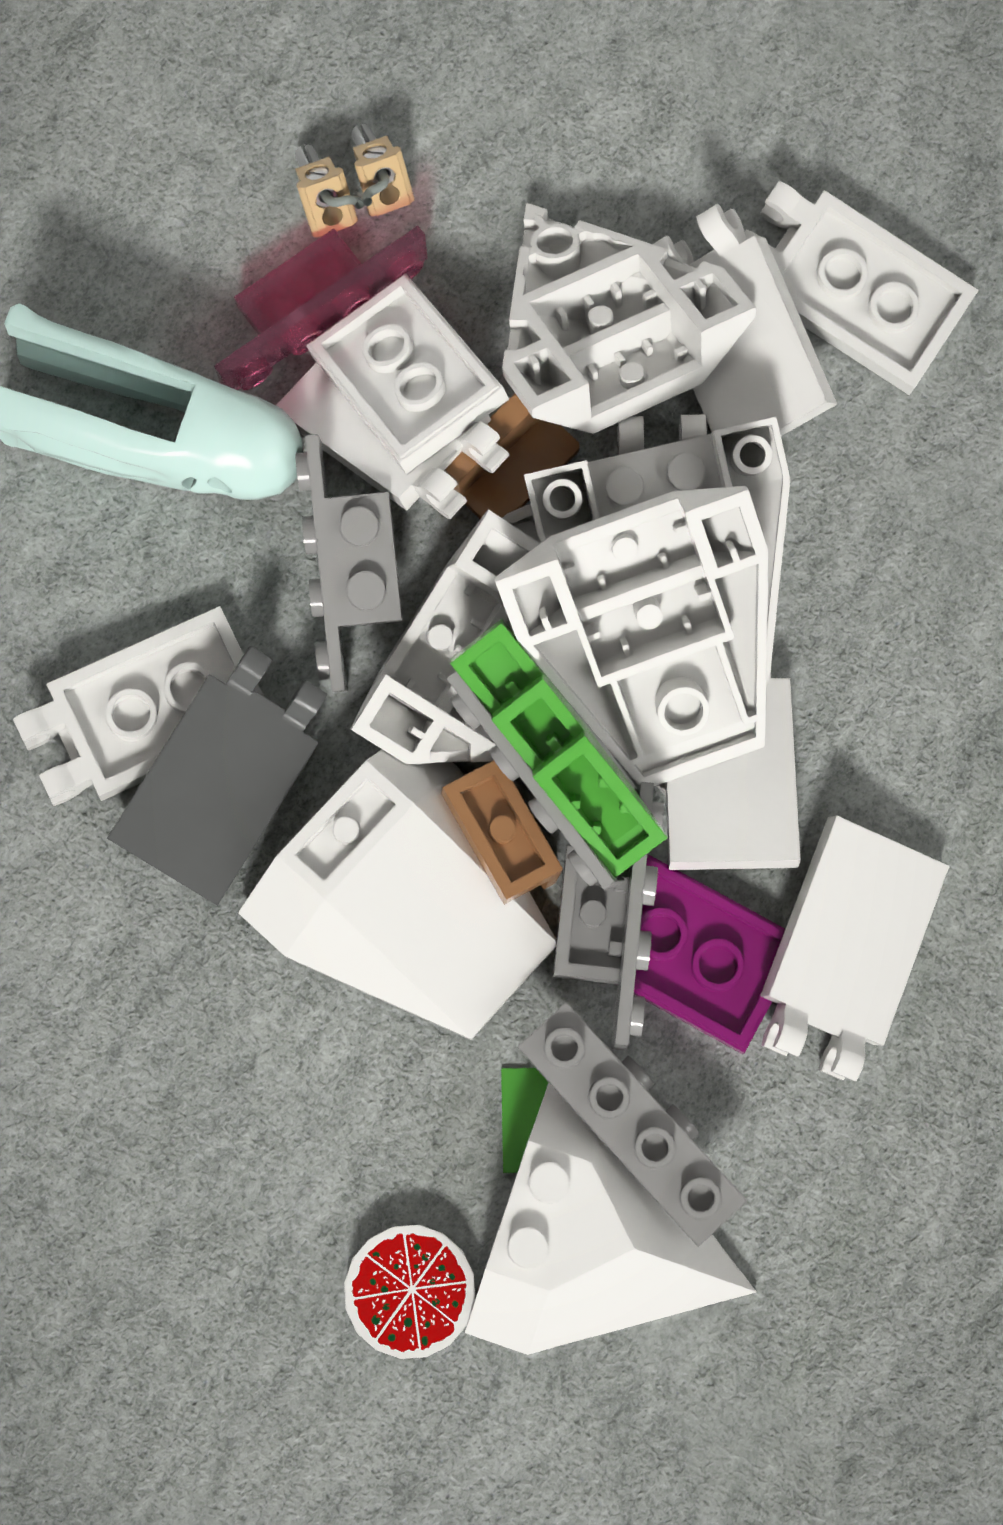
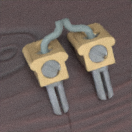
M361 124L365 137L364 140L358 126L352 130V139L356 147H353L356 158L354 165L363 192L362 199L358 196L350 195L343 169L340 167L335 168L330 156L319 159L311 145H304L310 161L309 164L301 146L297 148L295 157L300 167L295 169L299 180L296 186L313 237H323L353 226L358 221L354 205L357 209H361L365 205L370 216H380L410 205L415 200L401 148L398 146L393 147L387 135L376 139L371 128L366 124Z

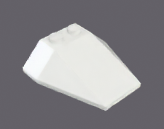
M746 486L672 491L552 535L494 578L519 644L639 786L641 782L654 783V786L765 747L768 547Z

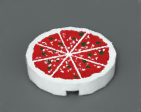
M421 1225L395 1226L371 1237L353 1257L344 1282L346 1311L356 1332L376 1351L400 1359L428 1357L450 1346L468 1325L476 1300L474 1273L463 1250L444 1233Z

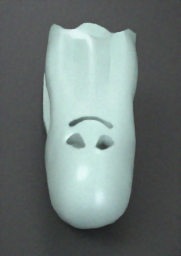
M21 303L10 307L4 325L8 335L16 337L17 356L21 365L118 395L174 408L185 412L176 441L172 442L0 386V440L5 445L43 454L107 475L199 494H223L241 500H260L279 495L295 482L297 478L295 454L304 452L303 442L296 424L283 409L257 396L233 389L190 370L115 342L52 322L37 315Z

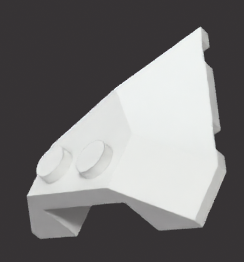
M526 203L523 243L519 248L509 317L510 333L508 347L504 352L502 366L503 377L533 418L594 434L703 384L756 317V307L723 267L702 261L699 267L696 268L669 259L668 249L581 220L573 227L549 219L547 209Z
M487 510L443 568L381 667L350 730L405 764L493 761L489 750L496 744L481 725L474 730L459 715L450 700L457 692L446 678L456 671L450 664L451 658L499 620L503 619L514 633L494 578L541 543L492 511Z
M548 1083L465 1333L528 1355L756 1293L757 1291L713 1234L697 1247L563 1097Z

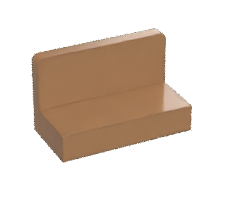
M516 393L490 417L491 421L487 424L500 436L496 444L509 453L508 458L494 473L488 472L463 452L444 470L457 482L454 490L466 498L467 502L465 505L479 519L482 518L487 510L503 518L507 513L522 508L530 500L524 477L525 474L564 466L579 452V442L561 425L533 418Z
M494 760L442 787L441 794L504 905L538 886H541L544 890L556 883L563 871L562 866L514 782L501 771Z

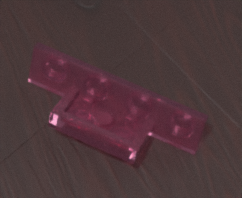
M416 226L361 264L333 228L234 296L236 306L258 336L214 365L219 382L236 390L240 388L243 390L255 388L269 377L273 370L272 366L291 353L293 355H301L309 351L306 345L320 336L324 330L349 315L406 273L410 279L414 278L422 269L424 261L428 259L424 232L419 226Z

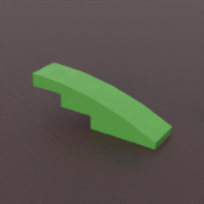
M503 619L499 620L451 658V666L491 713L492 722L532 769V777L615 878L668 838L661 825L561 692L519 644L515 634Z

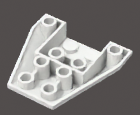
M777 416L715 430L711 434L591 462L585 460L524 475L536 530L541 543L552 535L672 491L746 486L768 547L766 684L769 683L790 489V475Z
M381 749L359 767L278 853L238 914L286 958L472 1040L556 948L557 940L530 892L505 905L503 904L453 816L441 791L442 787L463 777L461 770L453 762L405 764Z

